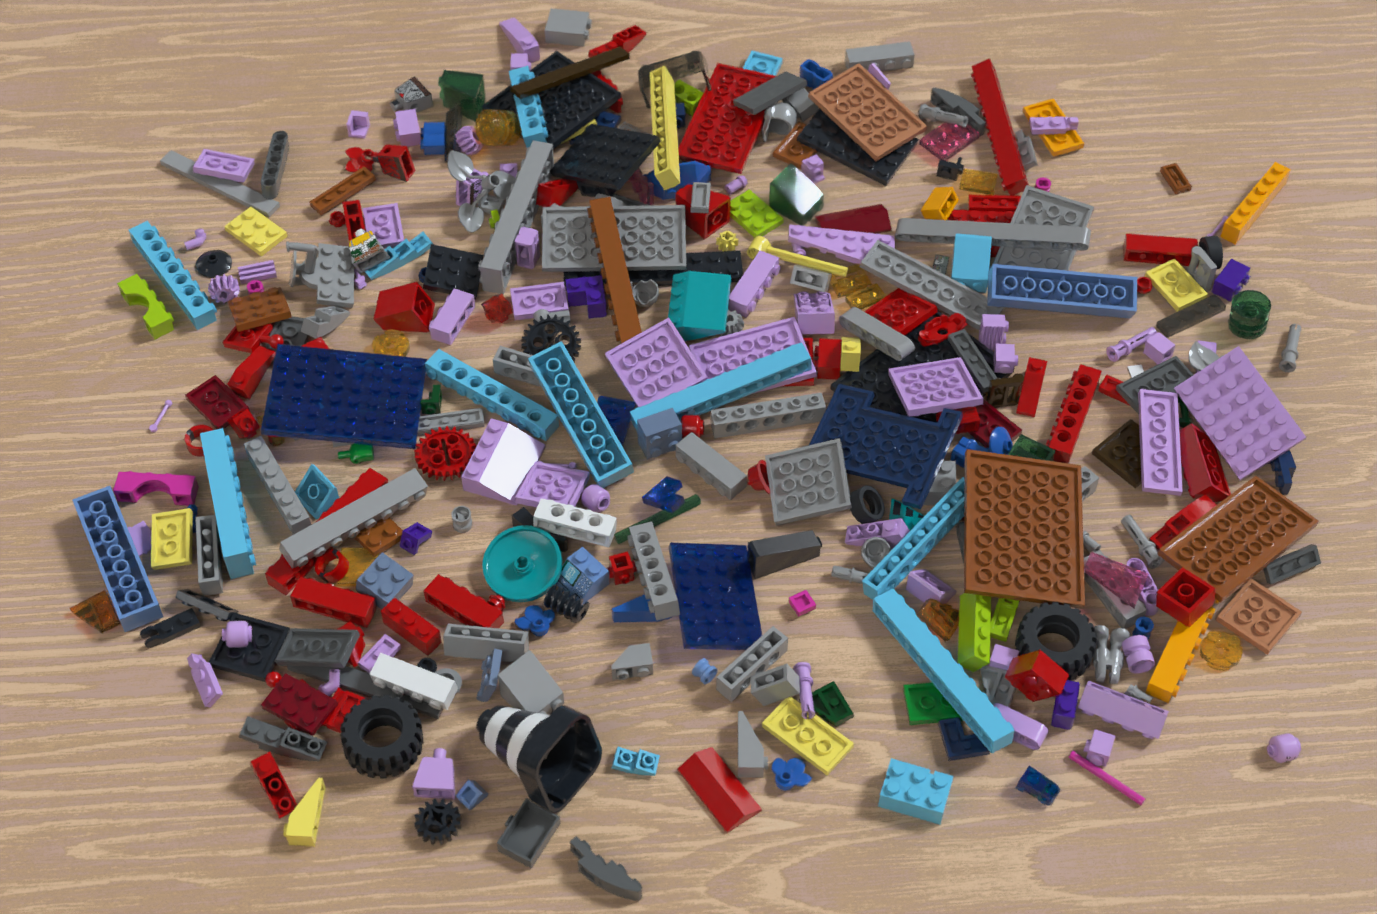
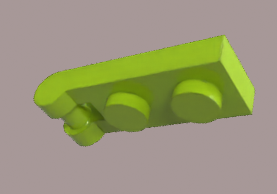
M998 599L991 620V638L1004 642L1007 641L1020 603L1019 600Z

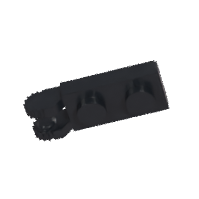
M190 608L154 626L142 629L140 635L142 638H148L144 644L147 648H151L198 629L201 625L193 608Z

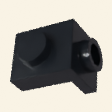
M959 157L957 163L939 160L937 177L957 181L958 175H962L964 169L962 158Z

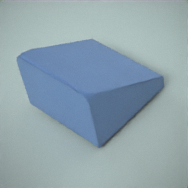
M468 780L456 797L469 810H472L488 796V793L476 781Z

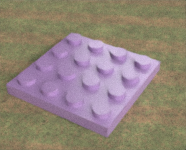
M669 317L605 353V357L637 407H642L707 380L706 374Z
M961 357L889 369V377L909 417L943 411L944 408L956 410L983 405V397Z

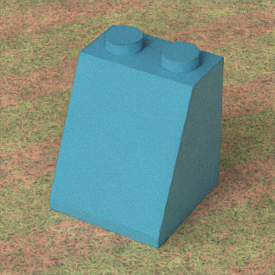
M956 233L951 266V278L976 292L986 293L990 265L991 236Z

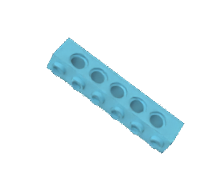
M528 66L509 71L512 86L535 78L534 72H530ZM533 94L523 99H519L514 95L526 148L531 146L533 140L547 143L546 137L549 136L546 127H543L546 126L544 116H540L543 115L539 94Z

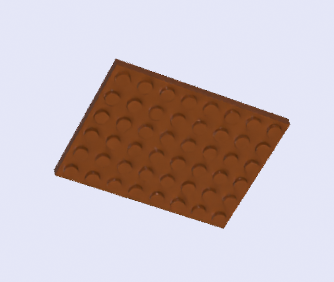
M966 450L964 593L1041 604L1048 603L1049 605L1052 602H1059V605H1064L1065 603L1070 605L1071 608H1084L1085 584L1081 465Z

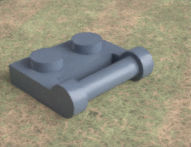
M494 648L491 655H487L486 660L482 661L481 669L483 673L480 691L477 692L478 701H489L497 687L502 650Z

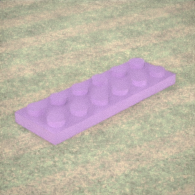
M1140 389L1138 392L1142 491L1180 496L1183 490L1178 395L1171 392Z

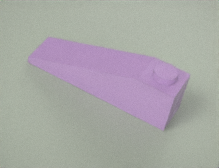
M515 18L499 22L518 54L528 53V63L540 60L537 41Z

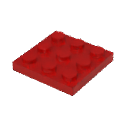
M897 288L864 312L902 335H906L937 313L938 310L936 305Z

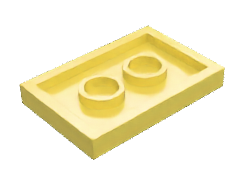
M249 207L225 225V230L261 257L288 237L285 230L252 207Z
M1175 259L1145 273V277L1151 280L1152 285L1177 312L1207 299L1208 293Z
M190 508L152 514L151 568L153 570L192 564L193 511Z

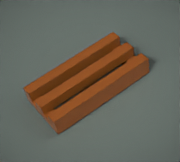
M1177 163L1160 168L1161 174L1175 195L1179 194V191L1181 193H1184L1185 190L1191 191L1192 186Z

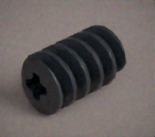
M554 584L545 595L544 606L551 608L552 611L557 612L561 616L564 615L566 619H570L573 623L580 622L585 617L590 603L587 601L582 605V598L576 601L577 595L575 594L569 598L570 591L567 590L563 593V587H559L556 590V585Z

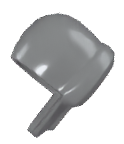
M777 102L765 109V120L762 128L764 142L767 141L770 132L786 135L794 128L797 114L792 106L787 103Z

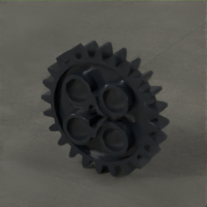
M547 314V319L544 320L540 316L539 322L533 319V325L528 324V330H524L525 336L522 337V342L524 343L521 344V348L525 349L523 353L535 355L559 343L561 340H566L569 343L564 346L575 363L574 357H579L578 351L581 350V345H579L581 338H577L579 337V331L574 332L576 326L570 327L571 321L569 320L565 323L564 317L557 320V315H554V318L551 319L549 314ZM552 329L554 333L548 334L545 331ZM537 342L543 344L541 347L534 346Z

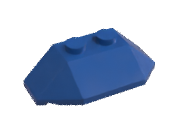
M696 161L679 163L680 184L667 190L663 189L655 177L654 170H652L648 174L642 175V188L644 191L662 200L675 199L676 192L688 184L693 185V182L709 183L711 181V167Z

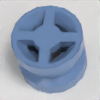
M705 658L698 661L692 669V674L695 677H699L704 685L711 682L718 672V669L715 666H710L709 661Z

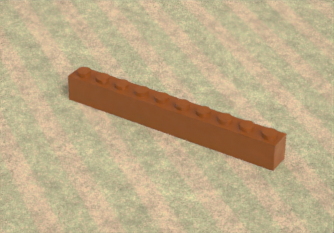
M611 197L589 200L590 207L587 208L588 218H592L593 221L590 223L591 231L596 234L594 245L595 249L599 248L600 252L597 253L598 262L603 265V268H600L602 279H606V284H604L605 293L610 296V299H607L609 310H613L614 314L611 315L612 325L617 327V331H614L616 342L620 341V344L642 333Z

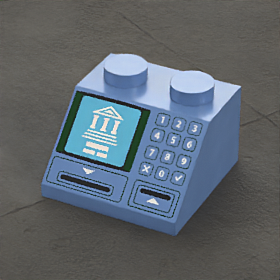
M582 546L566 559L562 565V571L556 585L563 587V592L570 591L569 597L573 594L577 595L576 601L582 598L584 604L610 584L609 571Z

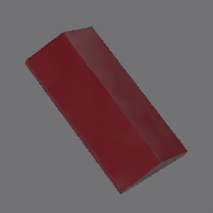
M882 204L815 216L818 228L873 234L892 231L888 211Z

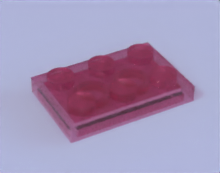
M944 122L922 137L919 145L938 159L947 161L977 140L980 133L968 124L966 127Z

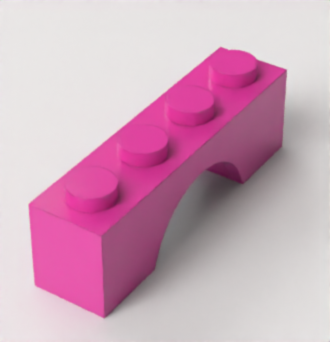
M127 471L118 472L113 491L117 502L137 503L147 493L162 491L173 498L175 505L188 506L195 504L199 486L196 477L187 474L172 475L169 473L153 474L151 472L136 473Z

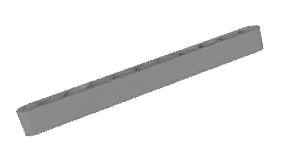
M901 218L897 222L895 234L896 239L908 242L954 244L957 233L991 236V246L1085 251L1089 249L1091 230L1086 227Z

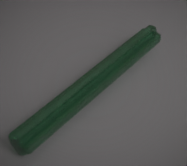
M694 494L629 527L652 522L655 527L700 505L701 499L697 494ZM629 527L614 534V539L618 544L628 540L627 536L630 535Z

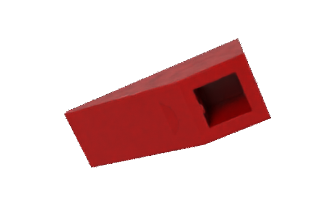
M269 751L250 761V765L279 819L292 813L297 803L271 752Z

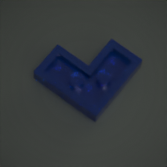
M666 476L642 497L643 503L673 513L685 503L683 496L675 494L682 488L681 481Z

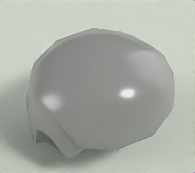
M651 279L649 281L640 280L632 289L634 301L640 307H650L656 303L659 296L658 285Z
M869 538L861 547L862 559L867 565L875 568L891 551V547L883 538Z

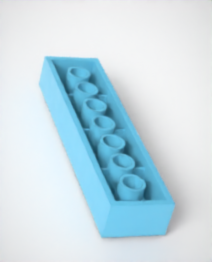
M562 341L529 357L528 360L532 371L596 484L605 488L634 473L629 457Z
M223 428L200 433L223 558L230 579L254 574L253 566L256 565V560L252 551L253 545L249 536L250 530L246 521L247 515L243 506L244 500L242 492H240L241 485L237 476L238 470L234 461L235 455L233 447H230L229 435L225 436Z

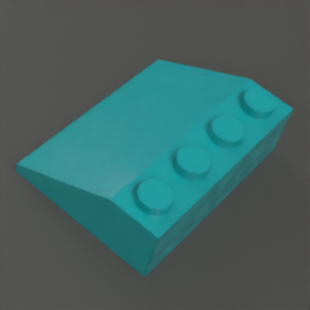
M695 271L673 275L668 317L684 342L726 332L731 286L730 275Z

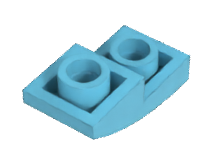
M617 747L611 768L627 773L655 776L660 755L641 749L637 753Z

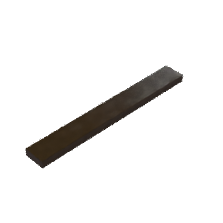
M617 47L510 86V92L519 99H523L630 59V53L622 47Z

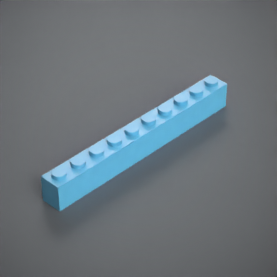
M802 342L791 345L786 349L756 359L749 364L741 365L734 370L724 372L719 376L707 379L694 386H689L682 391L672 393L667 397L655 400L642 407H637L630 411L632 424L638 433V419L670 408L674 409L680 421L683 415H701L811 370V357Z
M891 589L873 598L872 611L990 753L992 754L1011 744L1014 736L1012 724L1007 722L1002 717L1000 710L990 703L987 695L979 690L972 678L968 677L961 664L956 663L949 650L940 644L938 637L933 636L928 630L926 623L921 621L914 609L905 603L903 596L894 589Z

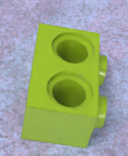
M679 79L674 83L675 103H684L685 113L693 117L703 92Z

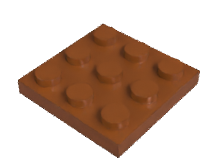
M273 287L260 293L254 292L244 297H235L228 301L238 332L292 318L281 287Z

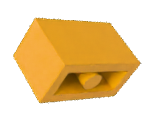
M934 188L921 209L925 219L947 220L959 201L954 188Z

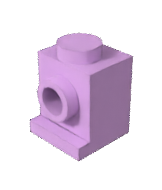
M817 154L802 160L801 176L810 186L825 180L823 176L824 162Z

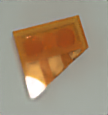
M105 590L70 608L74 615L101 633L120 624L110 597Z
M932 598L926 600L917 613L945 642L950 640L959 626V610L953 609L951 605L942 604Z

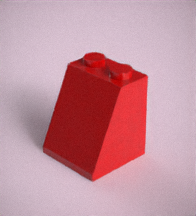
M688 184L676 192V205H685V225L703 239H706L730 222L731 198L710 190L709 213L691 212L693 185Z
M418 282L379 291L374 320L382 330L427 333L430 332L429 324L433 318L435 303Z

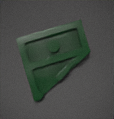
M834 681L812 692L815 714L834 726H838L854 717V713Z

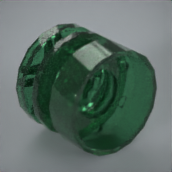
M1244 290L1237 293L1233 297L1228 320L1231 332L1244 339L1261 337L1266 332L1271 311L1269 298L1255 290Z

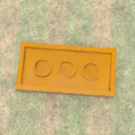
M1054 98L1024 106L1022 111L1028 121L1032 117H1066ZM1076 130L1066 131L1065 134H1038L1053 157L1084 148V142Z

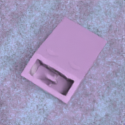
M803 291L794 294L795 317L801 334H834L835 312L830 293L822 291L808 293Z

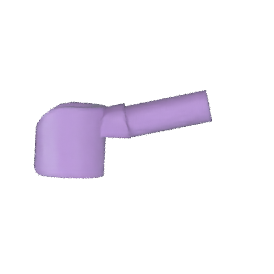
M354 269V274L357 277L354 283L358 289H362L367 285L365 277L361 276L357 269Z

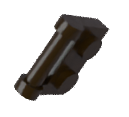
M1014 374L1013 377L990 380L986 401L994 408L1018 405L1020 386L1024 381L1023 375ZM1010 387H1013L1012 392L1008 397Z

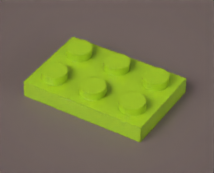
M750 189L730 201V217L754 238L756 236L763 237L784 222V218Z

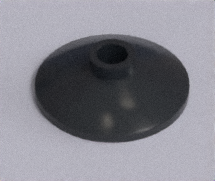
M222 250L207 251L196 262L197 271L202 276L208 278H216V275L223 276L232 267L231 256Z

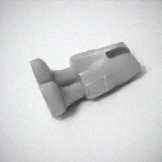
M1103 625L1094 626V632L1097 635V649H1095L1093 654L1096 681L1104 683L1107 669L1110 670L1109 684L1116 685L1118 684L1124 662V655L1120 648L1122 642L1130 637V633L1123 628L1114 629L1110 634L1111 650L1109 651L1106 648L1109 629Z

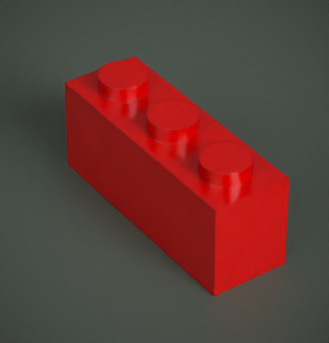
M392 599L381 610L383 624L427 656L442 643L440 630L398 599Z

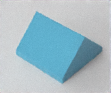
M311 464L295 491L301 504L315 519H319L321 514L327 511L334 501L339 498L337 488L314 464Z

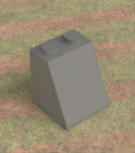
M530 650L498 674L500 695L513 708L549 715L564 703L563 691Z

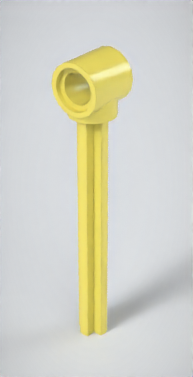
M756 236L747 249V255L751 259H754L761 250L779 257L780 260L846 277L848 268L771 247L769 241L762 236Z

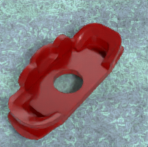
M954 313L949 317L943 314L940 317L933 318L925 325V329L919 332L918 340L920 344L929 346L947 339L949 334L960 331L967 326L966 318L960 313ZM944 329L947 330L948 333L941 335L938 333V331Z

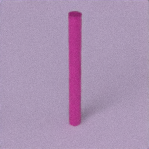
M1072 751L1068 758L1139 805L1144 803L1146 798L1076 752Z

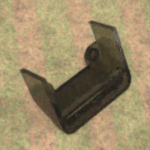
M691 51L687 54L643 65L638 70L639 86L647 109L651 108L648 87H650V72L662 66L666 67L673 80L702 72L708 91L712 90L708 64L700 51Z

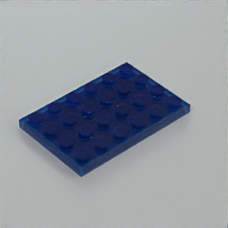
M670 542L668 548L675 593L680 610L679 621L684 649L747 650L762 636L750 563L747 561V546Z

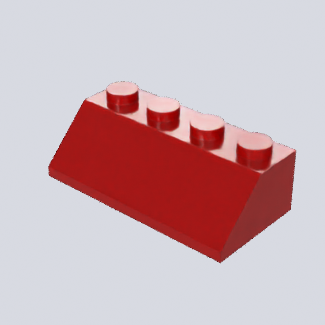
M1192 423L1179 430L1181 466L1184 469L1183 476L1189 485L1188 492L1193 499H1198L1207 495L1213 502L1223 501L1231 495L1216 447L1206 433Z

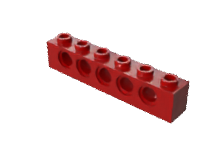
M1080 364L1078 371L1074 370L1071 378L1073 384L1068 385L1066 391L1068 397L1063 398L1061 404L1063 411H1058L1055 420L1058 424L1057 426L1053 425L1050 433L1052 440L1048 439L1045 450L1048 451L1046 459L1069 464L1096 392L1102 370Z

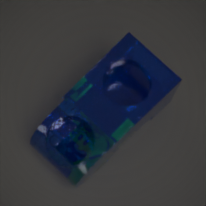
M1030 765L1016 786L1017 790L1022 793L1023 791L1027 792L1047 806L1053 804L1061 791L1055 782Z

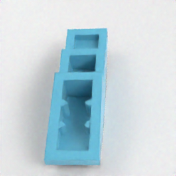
M421 232L410 242L406 238L393 249L389 245L385 248V251L390 258L366 270L365 273L371 280L388 274L421 256L430 249L433 243L424 232Z

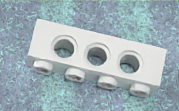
M542 498L533 516L534 527L608 548L616 531V517Z

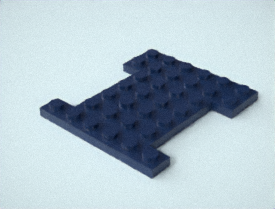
M838 384L809 445L840 438L847 474L907 488L902 504L922 509L963 418L962 412L944 408L937 423L870 408L874 398L873 391Z

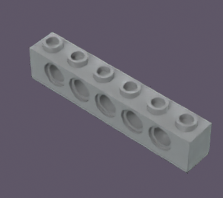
M822 393L727 407L711 410L710 424L714 439L820 422L826 411V405Z
M648 522L629 527L628 543L630 547H634L631 549L634 560H638L635 561L638 573H642L639 577L641 585L646 586L643 588L646 600L650 599V601H647L650 613L655 614L656 621L680 615L677 596L653 523Z

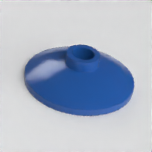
M996 427L990 435V452L1012 455L1013 443L1008 431L1004 427Z

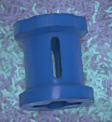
M1145 616L1138 618L1132 636L1143 635L1149 640L1151 631L1154 628L1153 621Z

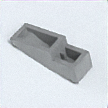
M338 306L316 309L314 316L304 318L300 332L314 338L322 337L337 328L350 315V311Z

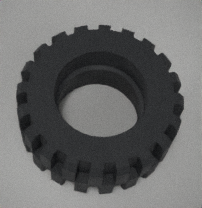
M1052 602L1051 605L1043 603L1040 604V608L1037 606L1031 608L1030 612H1027L1023 616L1022 621H1020L1015 640V650L1019 651L1018 656L1042 650L1069 674L1067 679L1072 681L1077 678V675L1081 676L1091 664L1097 641V635L1094 632L1095 628L1092 623H1089V618L1085 614L1081 615V611L1077 608L1072 609L1070 605L1065 603L1064 605H1059V602ZM1046 633H1056L1067 638L1074 648L1065 652L1052 651L1044 647L1038 640V637Z
M375 695L371 696L372 699L369 700L365 698L360 701L358 706L355 704L351 707V713H346L343 718L344 722L341 724L340 737L345 758L352 768L357 769L358 773L362 775L367 773L370 778L380 776V779H386L388 775L398 776L400 771L405 772L410 769V763L412 765L418 760L417 755L419 756L423 749V732L418 712L412 708L409 702L404 701L403 703L402 698L397 696L391 698L390 695H383V697ZM380 726L394 727L401 732L400 737L394 743L385 747H373L363 741L369 731Z

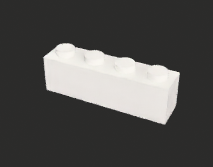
M380 653L369 674L376 686L391 688L398 695H409L416 702L421 703L425 701L437 710L441 708L448 710L458 690L454 680Z

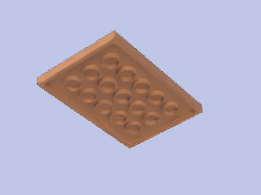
M859 63L812 90L808 95L809 99L875 161H878L920 135L927 128L915 114Z

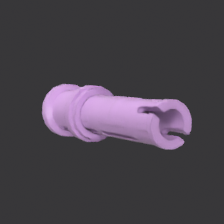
M1150 327L1128 340H1120L1117 345L1107 347L1106 353L1108 358L1116 362L1123 355H1129L1133 349L1144 344L1148 337L1156 335L1157 331L1155 328Z
M799 662L793 666V670L800 679L801 714L804 719H807L808 712L809 719L815 716L811 692L813 678L810 676L811 665L807 662Z

